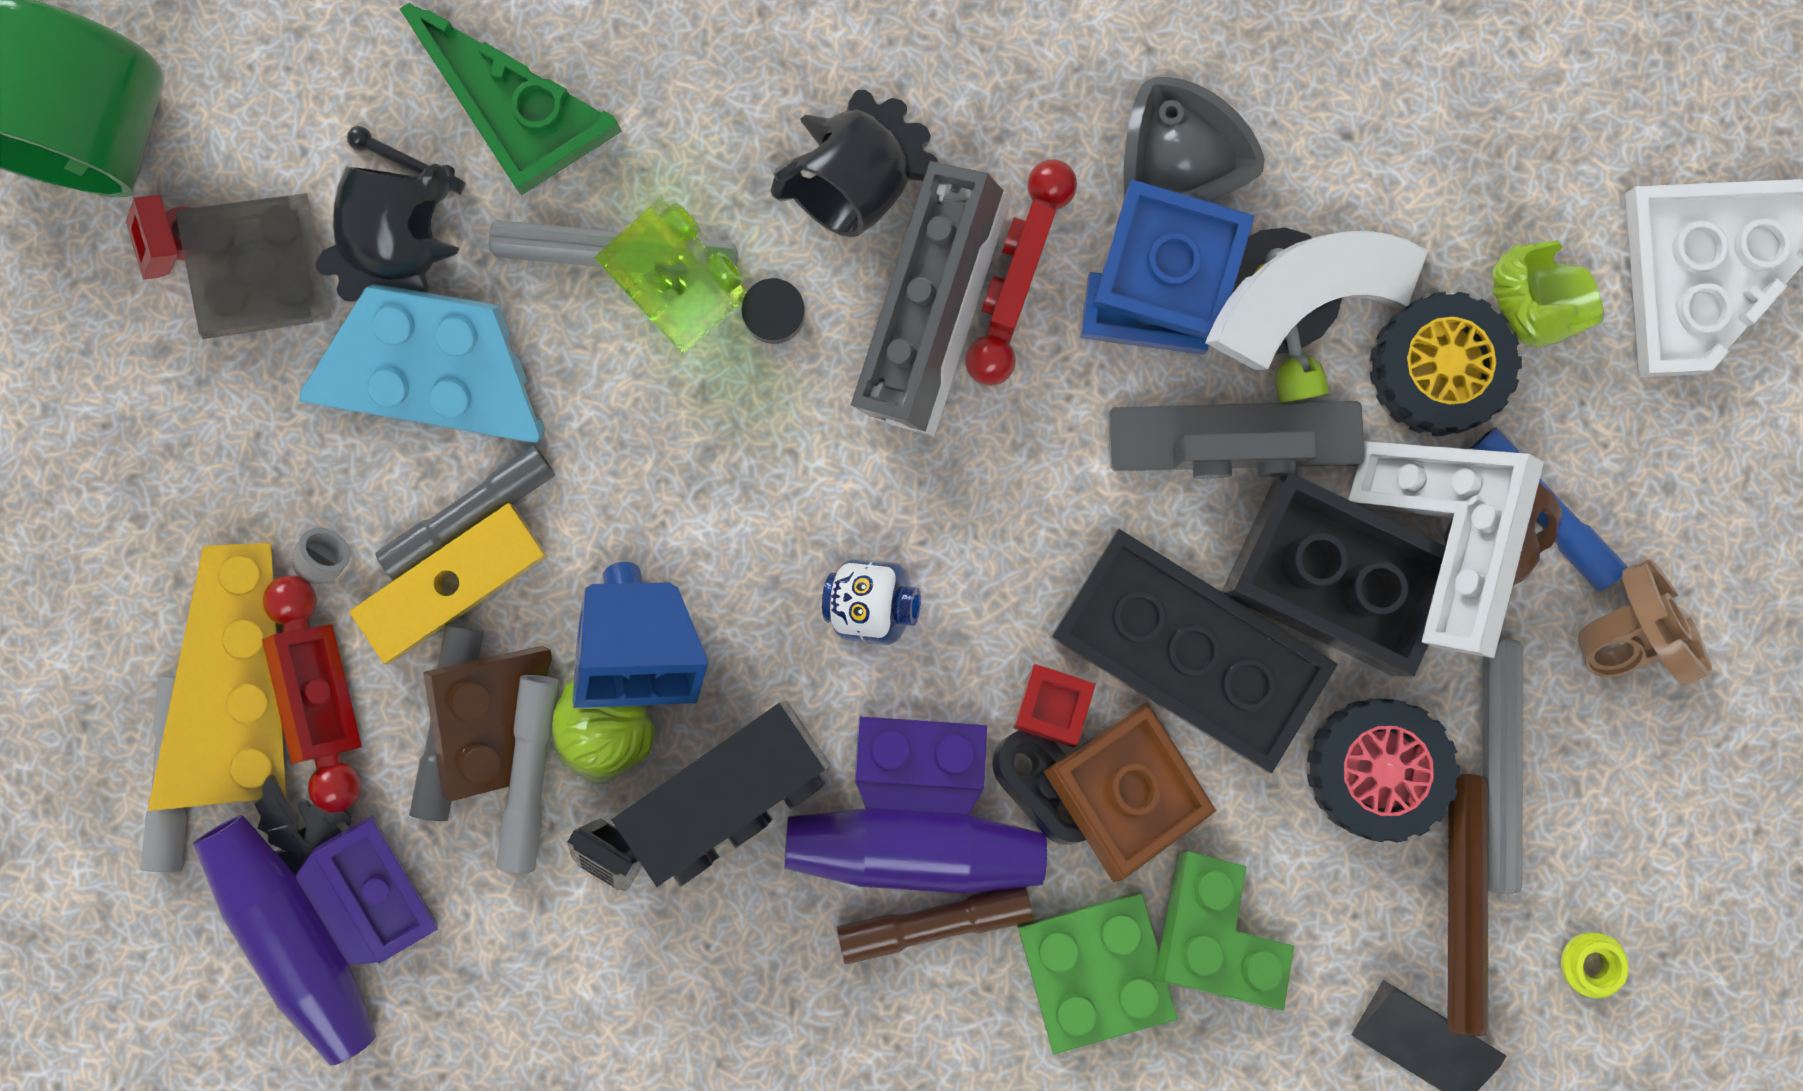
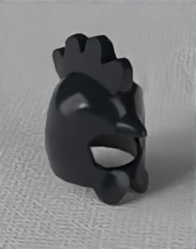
M857 90L849 100L845 112L831 118L804 115L800 118L801 123L816 140L819 147L777 167L774 172L775 177L770 190L771 194L780 202L794 199L812 219L840 236H859L874 226L900 197L909 180L923 181L929 162H938L933 154L923 150L930 142V132L921 123L904 122L907 114V105L902 100L891 98L880 105L876 103L872 94L867 90ZM804 170L816 175L812 178L802 176L801 171Z
M435 163L429 165L418 177L345 166L337 185L334 201L333 232L335 245L323 250L315 263L316 269L320 274L338 276L339 283L336 290L337 294L344 301H358L365 288L373 284L429 293L425 273H427L434 262L452 257L459 251V247L435 239L431 231V219L438 202L443 201L447 197L455 181V169L448 164L441 166Z

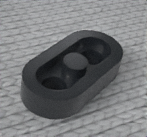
M1020 730L1004 738L994 751L992 768L996 780L1051 841L1062 845H1072L1085 841L1084 835L1074 820L1071 824H1066L1059 818L1057 808L1062 800L1043 772L1065 757V753L1053 741ZM1017 754H1024L1030 758L1032 770L1028 776L1022 775L1016 770L1014 759Z

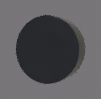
M778 278L764 279L755 283L744 296L741 308L742 317L749 332L758 340L769 344L784 343L796 336L801 330L805 320V306L801 294L791 283Z

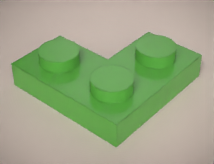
M1190 851L1178 852L1155 981L1271 1010L1284 1011L1294 946L1236 931L1247 867Z

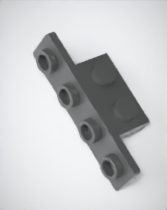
M1358 401L1114 407L1108 414L1110 467L1113 471L1193 469V478L1216 479L1231 477L1232 468H1257L1258 477H1281L1289 472L1296 475L1297 467L1358 465L1364 461L1362 405Z

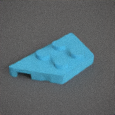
M373 284L365 288L300 391V402L539 443L543 439L545 431L542 418L536 419L524 387L528 380L521 361L510 348V331L500 305L381 284Z

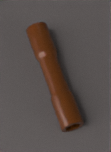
M1021 887L983 892L971 895L963 901L907 914H888L837 926L843 960L846 965L898 953L907 947L966 933L981 934L1033 922L1034 919L1027 888Z

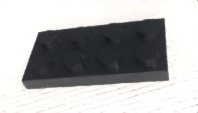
M1121 529L1115 531L1050 637L1255 766L1271 774L1338 665L1333 660Z

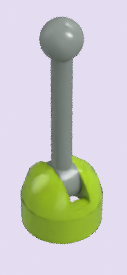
M1275 248L1269 251L1265 258V264L1275 258L1276 253L1284 249ZM1296 324L1286 336L1289 357L1281 363L1276 372L1275 386L1279 403L1330 393L1327 376L1322 364L1313 357L1302 353Z

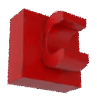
M161 195L133 198L126 224L143 280L169 275L176 259L182 261L192 260L202 252L204 248L202 239L184 241L179 239L173 232V228L186 226L193 222L195 218L193 208L178 206L165 212Z
M1034 663L1028 676L1013 728L1075 748L1079 743L1096 683Z

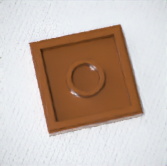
M1148 702L1130 711L1043 771L1112 882L1122 881L1217 811Z

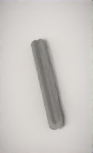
M501 220L494 221L489 232V250L493 255L501 258L723 279L734 277L738 262L736 245L732 242Z
M1499 639L1495 657H1483V776L1488 781V891L1498 894L1519 893L1522 889L1523 645L1520 641L1512 639Z

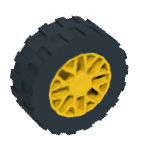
M1446 291L1433 293L1425 299L1421 297L1410 303L1394 315L1389 323L1380 330L1376 337L1378 343L1371 350L1370 361H1373V371L1370 372L1371 384L1376 386L1378 392L1376 397L1381 406L1385 405L1391 412L1389 416L1396 422L1405 423L1410 426L1409 430L1419 434L1424 431L1432 433V436L1458 434L1492 419V415L1502 411L1509 403L1507 399L1511 393L1516 391L1519 383L1517 374L1518 370L1522 368V356H1518L1517 345H1519L1516 333L1512 334L1507 325L1509 321L1502 313L1498 314L1491 308L1492 304L1482 298L1480 300L1469 297L1470 294L1456 292L1454 295L1446 294Z

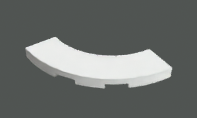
M1373 231L1333 233L1296 243L1276 253L1275 258L1261 267L1253 276L1247 277L1241 282L1217 316L1205 343L1254 370L1269 369L1276 351L1292 328L1314 309L1327 302L1341 297H1359L1383 303L1393 309L1408 306L1428 250L1409 240Z

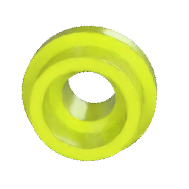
M1598 932L1579 934L1567 943L1561 955L1560 965L1565 981L1574 991L1586 997L1598 999L1611 996L1627 980L1629 967L1626 953L1615 939ZM1598 953L1602 959V968L1596 975L1588 976L1583 967L1585 958L1589 954Z

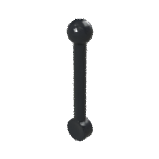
M355 126L347 133V142L355 150L362 151L368 149L418 174H421L429 166L372 138L371 133L365 127ZM455 176V181L450 190L461 195L466 183Z

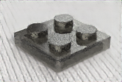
M307 193L175 210L198 332L202 339L303 325L332 319L324 275L317 271L315 264L320 254Z

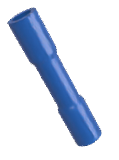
M1497 427L1490 429L1469 448L1473 450L1520 453ZM1540 479L1539 483L1553 493L1562 508V524L1555 540L1559 551L1598 592L1608 588L1622 577V570L1628 568V566L1589 525L1581 522ZM1540 512L1536 522L1543 529L1548 527V516L1544 512Z

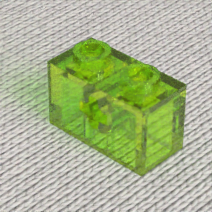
M660 196L594 258L683 355L741 304L747 292L740 285L744 278L737 266L722 252H717L713 255L697 237L701 230L694 218L680 204L674 202L669 206ZM681 261L687 266L688 271L684 277L680 276L672 281L667 277L665 271L669 265L673 266Z

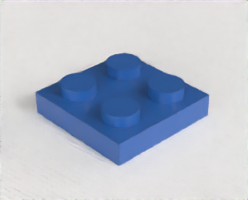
M1131 179L1126 190L1092 306L1207 340L1217 316L1232 295L1255 215Z

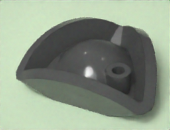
M1155 77L1142 84L1132 108L1124 157V197L1128 184L1133 179L1209 202L1259 177L1264 168V155L1249 125L1222 98L1208 89L1184 79Z

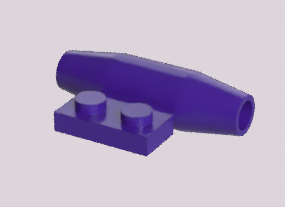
M860 716L858 719L854 783L865 809L788 816L784 869L859 887L965 894L1043 885L1046 875L1047 839L1046 835L1042 832L969 815L984 790L987 725Z
M243 815L236 816L218 825L198 838L193 845L222 919L277 1008L331 1066L340 1064L364 1050L376 1038V1032L350 965L376 962L380 964L438 930L437 921L375 817L372 815L315 847L296 875Z

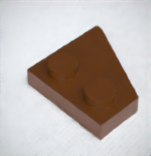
M538 646L423 672L442 796L452 802L510 786L515 747L513 728L520 676H547L552 660L551 649Z

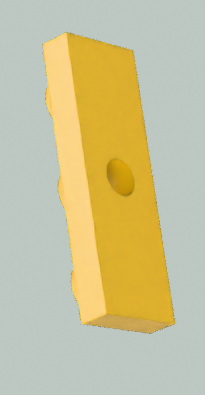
M507 503L348 612L382 663L392 664L439 632L445 625H449L546 559L548 555L515 506ZM455 573L459 579V587L454 594L448 596L443 591L442 582L448 574Z

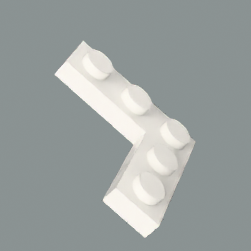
M1364 441V461L1357 466L1349 496L1350 501L1367 509L1453 518L1422 638L1423 643L1445 650L1489 658L1495 657L1544 461L1525 453Z

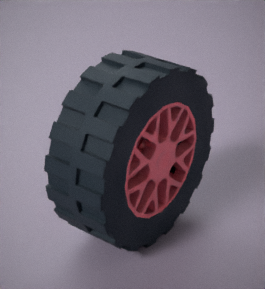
M1395 699L1355 701L1347 704V707L1343 710L1335 711L1326 718L1328 722L1323 728H1318L1313 737L1315 739L1313 749L1308 751L1307 762H1310V774H1307L1309 786L1313 787L1316 794L1314 800L1319 808L1329 815L1328 819L1349 833L1383 843L1384 841L1395 843L1408 841L1407 837L1413 835L1421 836L1430 831L1429 827L1436 821L1441 822L1448 813L1445 810L1450 801H1454L1458 790L1455 789L1457 777H1460V765L1456 764L1454 753H1457L1454 742L1447 738L1444 733L1446 729L1439 720L1431 719L1427 715L1429 712L1419 706H1411L1406 704V701Z

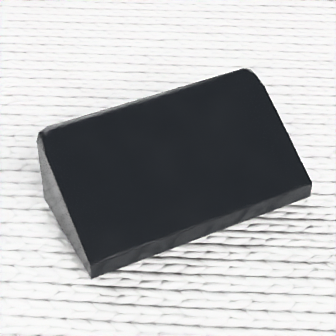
M1385 980L1380 984L1351 1034L1359 1041L1441 1091H1478L1501 1067L1507 1055L1476 1036L1451 1033L1447 1027V1018Z

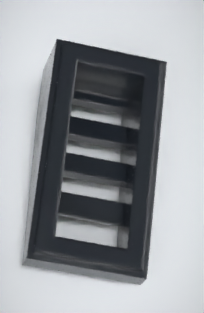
M601 818L575 829L567 841L571 857L580 868L617 890H628L642 868V865L617 828Z

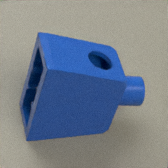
M618 562L610 565L603 572L604 584H591L584 590L577 632L573 708L697 703L708 661L679 588L670 582L643 583L641 570L634 563Z

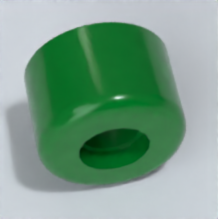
M0 0V169L36 181L100 196H131L163 90L164 75L160 65L137 43L81 15L37 0Z

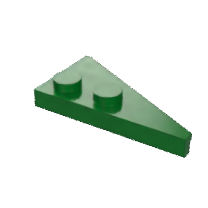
M410 2L400 8L407 22L521 196L622 132L613 115L604 110L601 113L570 95L566 88L550 79H542L535 75L526 65L486 42L481 44L455 29L449 21L432 11L422 10L417 6L414 7Z

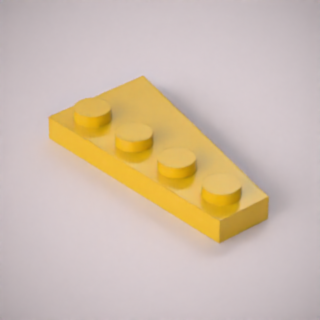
M271 542L208 545L202 547L147 811L259 800L263 796L262 786L270 775H275L284 797H286L282 722L262 639L276 634V622L268 617L263 607L264 592L273 581Z

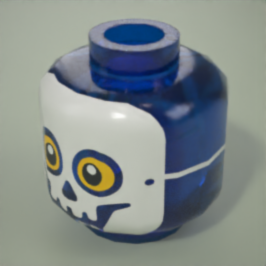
M851 559L844 562L837 573H830L826 579L822 594L823 618L827 623H832L834 632L845 641L885 646L891 645L901 638L907 625H916L920 614V590L917 587H911L908 572L901 564Z

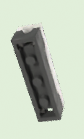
M933 161L929 162L851 402V406L876 421L924 435L935 436L1011 198L1003 192L1004 190L988 173Z

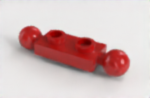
M1049 159L1042 161L1030 172L1027 180V190L1032 199V204L1026 221L1016 217L1013 218L1002 250L1003 254L1013 257L1005 279L993 275L981 312L992 315L986 336L975 340L968 348L965 357V364L969 375L982 385H999L1005 382L1015 369L1016 357L1010 345L1056 210L1067 206L1077 191V178L1073 169L1061 160Z
M286 575L272 581L266 588L263 596V607L266 614L271 620L282 625L283 633L270 635L262 639L291 764L314 760L316 770L312 773L308 782L309 798L318 809L324 812L340 813L348 810L357 802L362 789L359 774L352 766L342 761L341 753L362 748L333 624L310 628L308 619L314 613L317 604L315 590L309 582L301 577Z

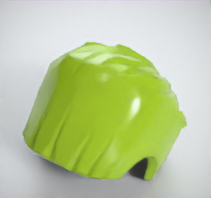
M1558 240L1537 243L1536 245L1533 243L1525 246L1516 244L1507 253L1502 254L1499 262L1494 265L1492 293L1497 298L1500 313L1509 321L1507 325L1512 332L1516 333L1517 338L1527 346L1542 348L1554 345L1584 332L1603 321L1604 308L1600 292L1592 274L1583 266L1557 263L1554 260V254L1563 248Z
M574 679L565 686L555 706L552 721L554 750L557 751L558 759L563 766H568L574 775L582 776L583 780L603 783L626 773L648 757L655 735V726L651 724L650 717L647 714L648 705L573 708Z

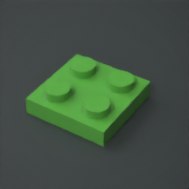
M1137 891L1017 925L1053 1055L1178 1020L1168 984L1155 981L1159 950L1142 892Z

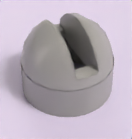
M325 528L310 529L302 535L294 548L292 564L295 573L309 583L315 585L326 584L338 577L350 559V549L346 541L336 532Z

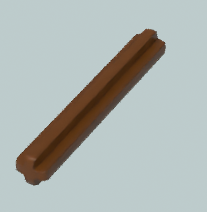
M1460 774V777L1456 779L1455 789L1458 790L1455 800L1450 801L1448 805L1447 1027L1451 1033L1457 1035L1483 1036L1488 1032V781L1484 776Z

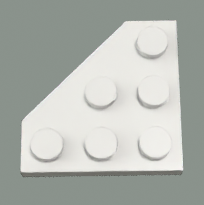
M1803 179L1635 186L1625 193L1639 377L1702 375L1714 370L1730 352L1728 351L1729 347L1745 329L1755 324L1788 287L1786 283L1803 265Z

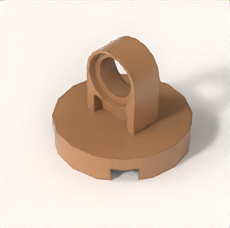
M1652 559L1638 565L1634 564L1622 570L1623 584L1631 604L1592 621L1579 633L1578 643L1586 666L1591 673L1597 676H1620L1660 659L1671 675L1682 686H1685L1710 675L1708 671L1712 670L1706 647L1691 617L1685 619L1679 606L1673 599L1679 596L1661 568ZM1626 642L1611 651H1597L1609 644Z

